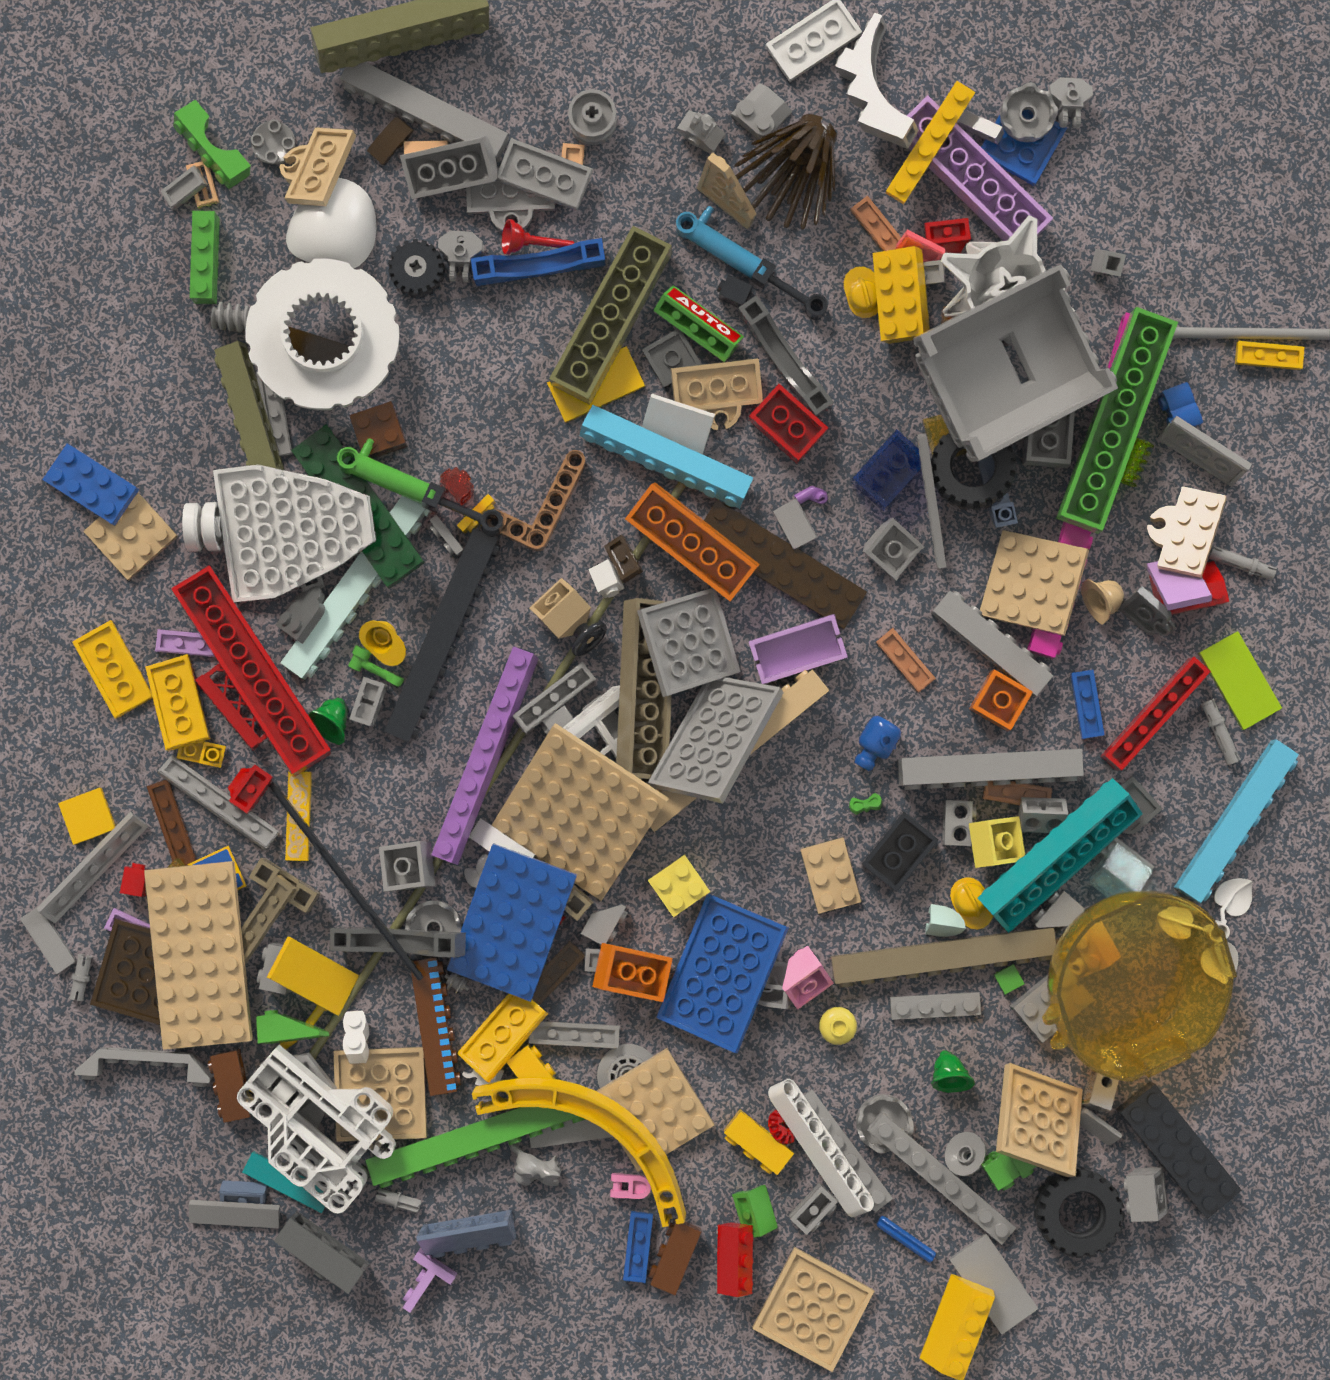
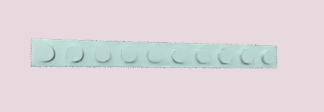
M401 496L390 513L407 538H409L411 534L415 535L420 529L422 518L424 516L428 517L432 511L423 508L420 503ZM362 551L323 603L325 606L324 615L305 642L302 644L296 641L281 661V664L302 679L311 678L318 669L316 666L320 659L324 660L331 651L329 646L333 641L337 642L344 633L342 628L346 623L350 624L357 615L355 611L358 606H363L370 597L368 595L372 587L377 588L382 581Z

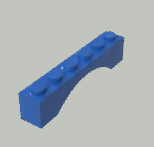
M602 238L580 241L562 248L538 253L489 255L471 258L476 286L606 266Z

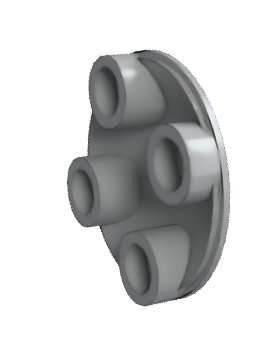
M270 120L256 128L251 136V145L254 154L259 160L267 164L276 165L285 162L283 158L285 154L295 148V137L287 125L278 120Z

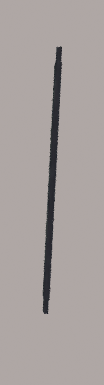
M274 782L268 785L285 810L402 962L414 974L417 980H421L424 976L418 970L415 963L284 793L280 791Z

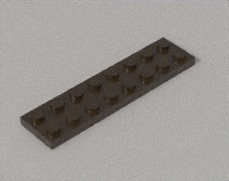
M718 499L704 519L706 523L760 564L754 571V575L822 617L834 614L838 627L843 630L867 593L866 590L801 550L793 549L791 544Z

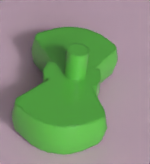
M873 793L866 800L853 797L849 803V808L855 815L863 811L869 812L870 809L880 810L883 800L876 793Z

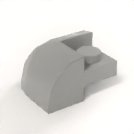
M775 961L758 1004L781 1009H788L792 1001L782 988L788 966L787 962Z

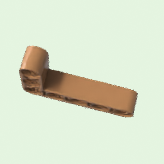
M579 450L568 452L532 526L497 510L503 517V529L500 535L533 551L544 550L585 468L586 460L584 454ZM577 456L582 459V462L579 466H572L569 463L570 459ZM562 477H571L572 483L569 486H562L560 484ZM560 496L563 501L559 506H553L550 503L552 497ZM549 515L553 518V522L549 526H544L541 524L542 517ZM492 519L487 520L489 527H495L492 525ZM513 527H523V533L520 536L512 535ZM535 535L543 537V542L539 546L531 543Z

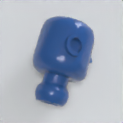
M873 716L859 737V745L864 749L855 757V763L867 771H871L875 767L877 757L881 759L889 758L893 749H896V744L901 737L900 728L880 716Z

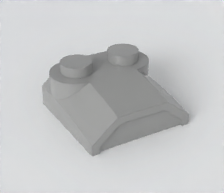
M759 83L744 100L737 104L736 109L731 113V117L754 137L761 139V136L776 131L789 117L792 110L769 87Z
M890 518L866 542L862 552L865 553L868 559L876 563L897 581L899 575L924 546L894 518Z

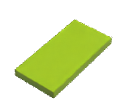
M1238 631L1198 653L1204 665L1211 671L1212 679L1242 730L1282 709Z

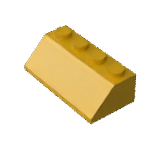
M951 1274L920 1354V1359L944 1375L957 1380H964L995 1299L994 1290Z

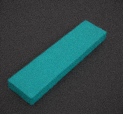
M255 1151L252 1152L242 1173L320 1213L324 1211L325 1206L303 1187L296 1186L269 1164L268 1158ZM315 1185V1190L317 1192L324 1193L318 1186Z

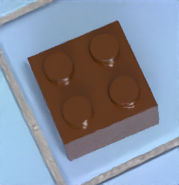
M391 401L349 415L360 449L362 450L367 439L374 440L369 458L374 459L408 447L395 407Z

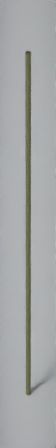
M678 482L673 489L671 495L676 499L679 498L685 489L684 483ZM646 535L642 537L633 551L637 561L651 541ZM614 597L602 599L587 622L588 626L599 622ZM572 647L543 692L566 673L576 657L572 653ZM520 728L501 755L486 795L525 736V733ZM435 857L433 860L434 875L443 863V859ZM426 887L413 891L389 929L401 928ZM374 952L361 971L339 1016L334 1014L324 1030L329 1032V1037L384 952ZM329 1037L317 1039L309 1052L314 1059H316Z

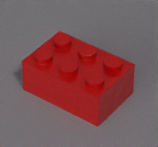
M780 384L749 415L748 419L749 422L796 464L804 458L828 430V427Z

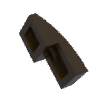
M396 116L377 136L367 149V152L382 165H386L396 150L404 145V141L408 140L414 130L400 117Z

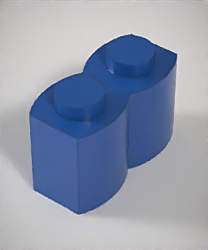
M1187 382L1164 390L1159 394V406L1168 415L1166 419L1167 426L1176 416L1194 427H1198L1203 423L1201 413Z

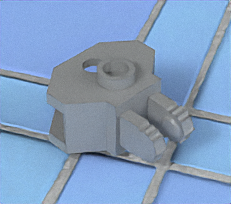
M1060 77L1049 86L1048 90L1058 108L1059 126L1065 128L1068 124V117H1072V127L1080 128L1081 109L1093 96L1092 86L1081 78Z
M690 110L677 127V132L692 145L711 154L715 153L716 147L726 135L710 115H702L699 112L696 113Z
M449 231L438 239V249L448 259L450 265V281H455L456 267H464L462 279L463 282H469L470 268H472L471 258L484 256L483 241L473 232Z

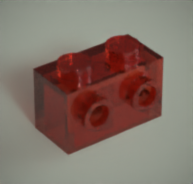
M457 467L452 470L449 468L441 474L439 485L445 488V497L447 499L464 505L474 496V485L470 482L471 477L464 469L460 471Z

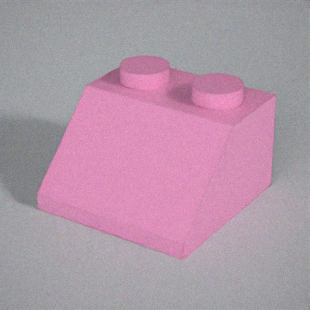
M806 946L804 949L798 950L789 959L782 988L798 1010L834 983L810 948Z

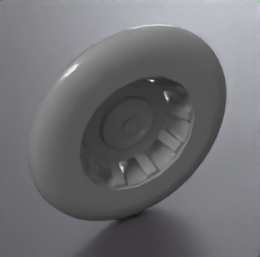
M635 1044L619 1045V1048H612L603 1056L599 1063L597 1071L599 1087H604L638 1066L639 1063L650 1059L653 1055L645 1048ZM626 1059V1062L621 1064L620 1060ZM630 1059H634L636 1062L631 1063ZM615 1064L618 1065V1068L616 1070L613 1069V1066ZM611 1073L615 1074V1079H611Z

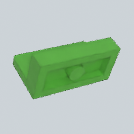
M760 1185L752 1190L732 1194L740 1223L753 1225V1237H761L777 1229L766 1185Z

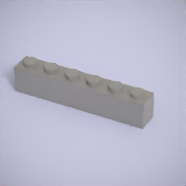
M949 591L933 609L931 614L1010 679L1033 691L1032 697L1037 696L1053 677L1050 673L1051 669L1043 662H1036L1033 659L1034 655L1026 648H1019L1015 644L1017 641L1007 633L1005 635L998 630L1000 627L990 619L988 621L981 616L982 612L973 605L970 607L963 602L965 598L960 593Z

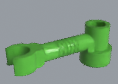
M355 646L352 652L354 655L348 665L349 667L359 672L364 668L393 685L401 687L404 678L369 662L368 660L372 653L361 646Z

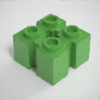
M996 1151L986 1155L985 1162L982 1164L984 1172L998 1191L1000 1189H1003V1191L1009 1189L1015 1184L1014 1179L1020 1175L1022 1178L1028 1177L1034 1172L1033 1169L1037 1167Z

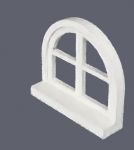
M620 685L611 687L563 727L577 738H581L595 726L607 744L600 753L605 755L611 750L615 758L617 757V738L613 739L601 720L619 706Z

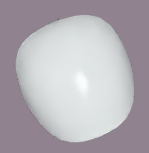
M338 178L327 206L298 205L286 234L288 249L293 255L306 261V263L312 262L313 259H334L349 263L353 269L360 266L371 253L376 238V215L370 197L354 182Z

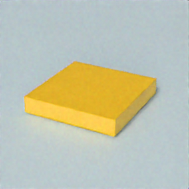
M101 787L58 803L73 845L108 833L116 827Z

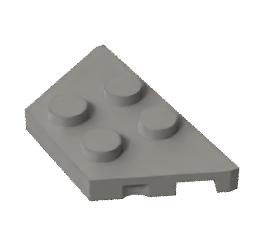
M309 1052L292 1055L331 1089L337 1088ZM279 1076L274 1083L278 1085L282 1078ZM296 1091L289 1099V1102L292 1103L300 1093ZM309 1098L297 1111L317 1129L325 1114Z

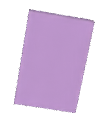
M1158 561L1147 563V570L1167 610L1212 601V595L1203 578L1158 569Z

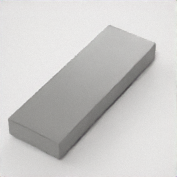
M37 908L20 918L56 974L61 973L77 962L52 922L41 915Z

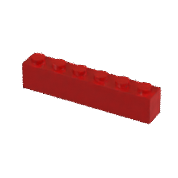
M1196 657L1188 658L1100 757L1116 771H1122L1211 671Z

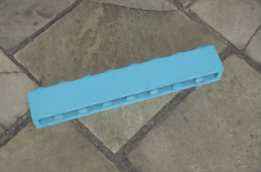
M592 405L581 427L579 436L583 437L587 442L596 443L607 451L618 453L629 461L640 463L649 470L662 473L669 479H675L684 483L688 488H695L706 496L717 498L731 507L740 509L753 480V477L595 405Z
M1277 739L1270 741L1174 888L1198 903L1209 898L1212 893V885L1214 882L1218 883L1224 875L1222 870L1227 863L1231 864L1237 855L1235 851L1238 846H1242L1249 837L1247 833L1251 826L1255 827L1261 819L1259 814L1263 808L1267 809L1273 801L1271 796L1275 790H1279L1286 781L1284 777L1287 772H1291L1297 765L1298 761L1296 758L1299 755Z

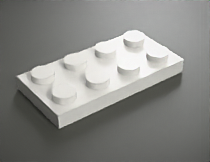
M832 0L766 43L765 47L788 81L791 82L861 36L862 30L842 1Z

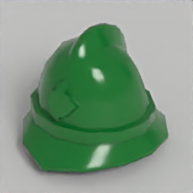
M342 698L329 699L323 702L321 707L309 712L308 715L323 738L337 745L345 742L344 732L346 730L345 724L348 708Z
M943 1050L934 1065L933 1080L931 1082L932 1088L946 1093L970 1090L975 1085V1081L969 1075L961 1060L949 1051Z

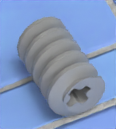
M219 302L218 307L214 306L211 312V328L216 329L219 326L221 330H225L228 327L229 331H234L235 328L239 333L243 332L244 329L246 331L249 306L246 305L244 310L241 311L240 304H237L235 310H232L231 303H228L225 309L223 302Z

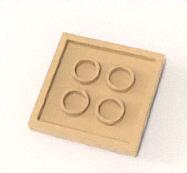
M139 492L115 526L99 517L83 531L129 581L178 537Z

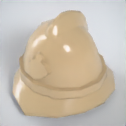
M1087 579L1081 586L1082 598L1088 611L1101 625L1109 620L1111 614L1118 611L1123 602V589L1115 581L1107 580L1095 583Z

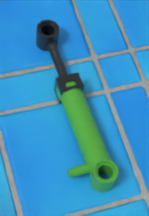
M370 438L367 439L360 453L351 447H345L338 452V465L345 474H353L422 504L423 508L437 513L441 505L478 521L482 531L487 536H496L503 529V517L497 510L491 509L481 514L445 498L446 491L444 487L433 482L429 484L369 458L368 456L374 440ZM347 457L355 459L350 465L343 463V460ZM489 519H495L498 524L495 527H489L486 522Z

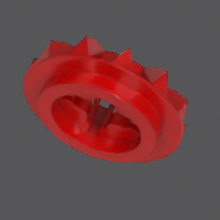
M777 1110L771 1112L768 1118V1127L773 1138L783 1145L794 1142L795 1136Z

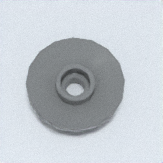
M963 1132L954 1136L946 1146L944 1154L945 1163L949 1170L956 1175L964 1177L973 1175L980 1170L986 1158V1146L982 1138L971 1132Z

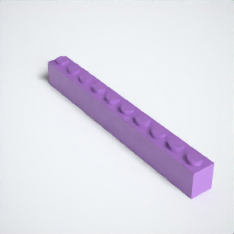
M514 646L512 648L432 851V856L456 865L459 864L513 726L514 719L512 715L518 712L538 662L539 658L533 653Z

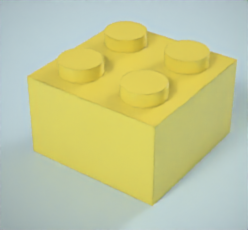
M1019 816L969 823L975 868L1014 863L1025 856Z
M685 854L648 880L673 917L710 892Z

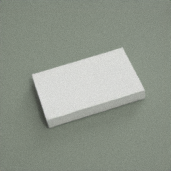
M651 394L642 427L703 455L715 414Z

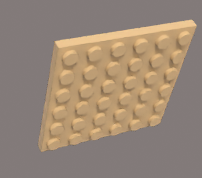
M555 723L491 826L533 852L540 861L545 860L548 864L578 874L575 884L602 901L669 798Z

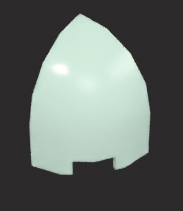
M931 904L928 912L930 913L929 924L926 923V935L949 937L958 935L966 929L964 920L955 910Z

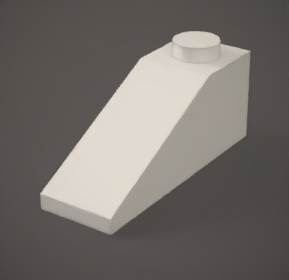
M481 818L469 835V838L489 852L492 844L495 843L532 858L535 857L533 852Z

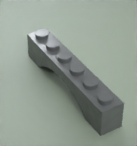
M757 295L738 308V315L801 403L817 418L832 408L834 402L822 385L812 376L793 352Z
M348 926L330 928V951L395 952L377 928ZM388 929L406 953L454 958L465 955V932Z

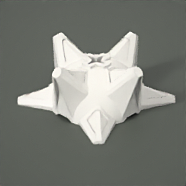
M1029 215L1007 241L970 242L966 245L967 254H943L941 258L943 265L964 285L959 293L943 309V314L945 317L954 318L1046 271L1042 259L1037 254V218ZM1010 337L1004 339L1007 344L1012 343Z

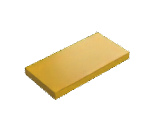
M627 346L620 349L590 405L551 386L550 381L547 382L565 423L587 414L592 405L600 408L645 387Z
M112 620L72 642L115 719L153 699L149 685Z
M186 654L146 666L165 750L171 751L209 740L210 735L190 656Z
M287 937L267 975L268 979L338 1016L359 977L356 973L291 937Z
M508 993L457 1054L485 1081L490 1083L548 1013L534 1000L530 1002Z

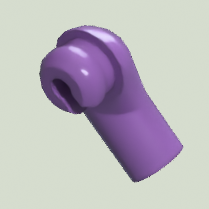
M809 486L795 494L794 498L798 500L799 504L807 500L824 504L828 500V495L823 489Z

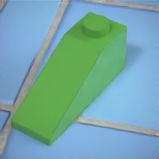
M278 1010L265 1011V1015L256 1016L259 1044H275L329 1037L328 1031L291 1016L278 1014Z

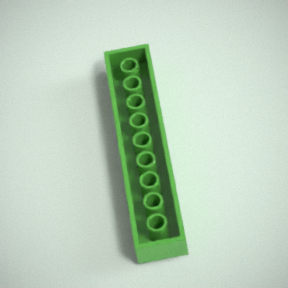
M1135 307L1130 313L1110 371L1116 376L1118 389L1100 397L1056 519L1096 534L1103 531L1175 333L1177 321L1139 307Z

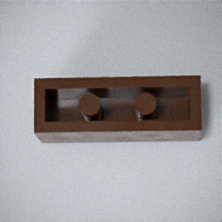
M241 1049L210 1056L211 1060L208 1061L210 1073H214L213 1091L215 1096L219 1098L220 1104L217 1105L219 1117L223 1118V1123L253 1116L237 1100L239 1090L247 1082Z
M676 1221L669 1223L665 1235L669 1236L666 1244L661 1243L657 1256L660 1257L657 1266L652 1265L648 1275L651 1278V1286L676 1295L700 1237L701 1228L687 1222L682 1224H676Z

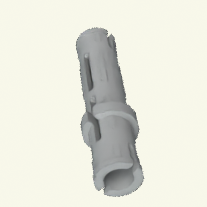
M1214 545L1208 559L1248 572V575L1253 576L1254 574L1270 581L1274 579L1277 567L1259 562L1256 558L1250 559Z
M1213 698L1201 703L1208 719L1207 724L1215 734L1227 765L1238 762L1241 758L1226 728L1225 718L1221 716L1217 708L1215 699Z

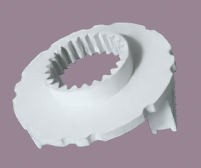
M313 259L310 263L297 262L292 264L291 269L279 271L259 290L256 295L257 302L250 307L247 316L246 343L251 348L248 353L253 365L258 367L257 374L273 392L275 398L291 399L299 407L313 410H332L337 405L347 407L352 405L357 398H366L383 383L389 374V365L395 362L396 356L400 355L399 325L394 321L396 317L393 304L387 301L388 295L386 291L367 272L362 269L355 270L347 262L334 259ZM319 298L324 303L328 299L331 300L332 304L338 301L340 308L345 307L346 313L350 314L355 328V338H352L354 346L348 347L349 354L343 352L342 360L336 357L334 364H331L328 360L325 366H322L320 361L316 365H313L310 359L306 362L304 357L299 356L297 351L294 350L288 335L290 334L288 326L292 325L290 318L296 317L294 311H301L302 304L309 306V300L317 303Z

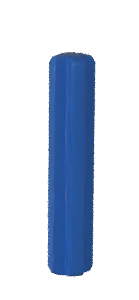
M885 1216L879 1218L876 1224L878 1228L927 1262L931 1263L936 1256L935 1251Z

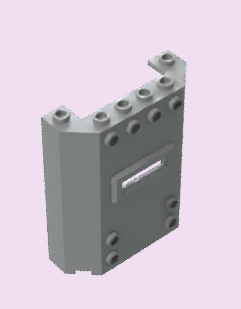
M1062 264L1052 267L913 338L916 348H919V353L915 355L919 369L954 443L959 448L963 446L967 450L966 456L971 462L980 461L1118 389L1115 374L1109 368H1099L1098 358L1090 349L1089 338L1079 325V316L1076 312H1073L1070 305V297L1063 290V288L1071 284L1069 282V274L1062 267ZM1010 337L1029 378V381L1021 384L1002 343V340Z

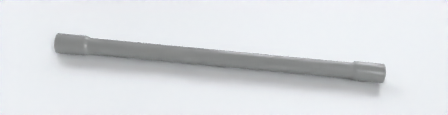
M1176 327L1172 339L1330 340V329Z

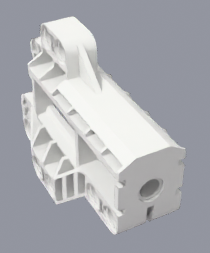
M280 1045L274 1049L237 1094L239 1104L268 1128L269 1164L293 1184L307 1190L333 1213L345 1211L364 1187L368 1179V1171L358 1160L366 1150L369 1149L377 1157L385 1159L392 1155L396 1147V1142L392 1135L384 1129L394 1112L393 1107L386 1100L368 1087L361 1089H331ZM280 1076L282 1080L273 1089L271 1085ZM296 1091L300 1093L292 1103L288 1102ZM367 1095L370 1098V1103L367 1105L361 1103L359 1096ZM308 1098L359 1140L347 1154L297 1112ZM377 1110H385L388 1117L386 1119L379 1118L376 1113ZM379 1134H381L382 1136H380L379 1140H377L374 1146L372 1144L373 1141L377 1138ZM389 1143L388 1148L384 1150L381 1148L382 1144ZM280 1155H281L284 1159H286L289 1163H288V1164L283 1163V1162L280 1160ZM297 1170H299L307 1178L299 1177ZM354 1180H356V1182L354 1183V1185L351 1186V1185H350V1182H353ZM315 1185L318 1186L324 1193L317 1192L315 1190ZM332 1199L339 1204H343L344 1206L341 1208L335 1207L332 1203Z

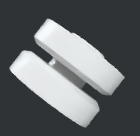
M206 502L203 508L198 503H186L183 509L182 524L187 551L200 552L204 546L208 551H221L223 534L218 502Z

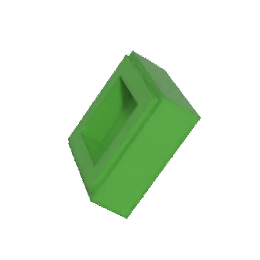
M1014 964L993 974L1004 994L1024 985Z

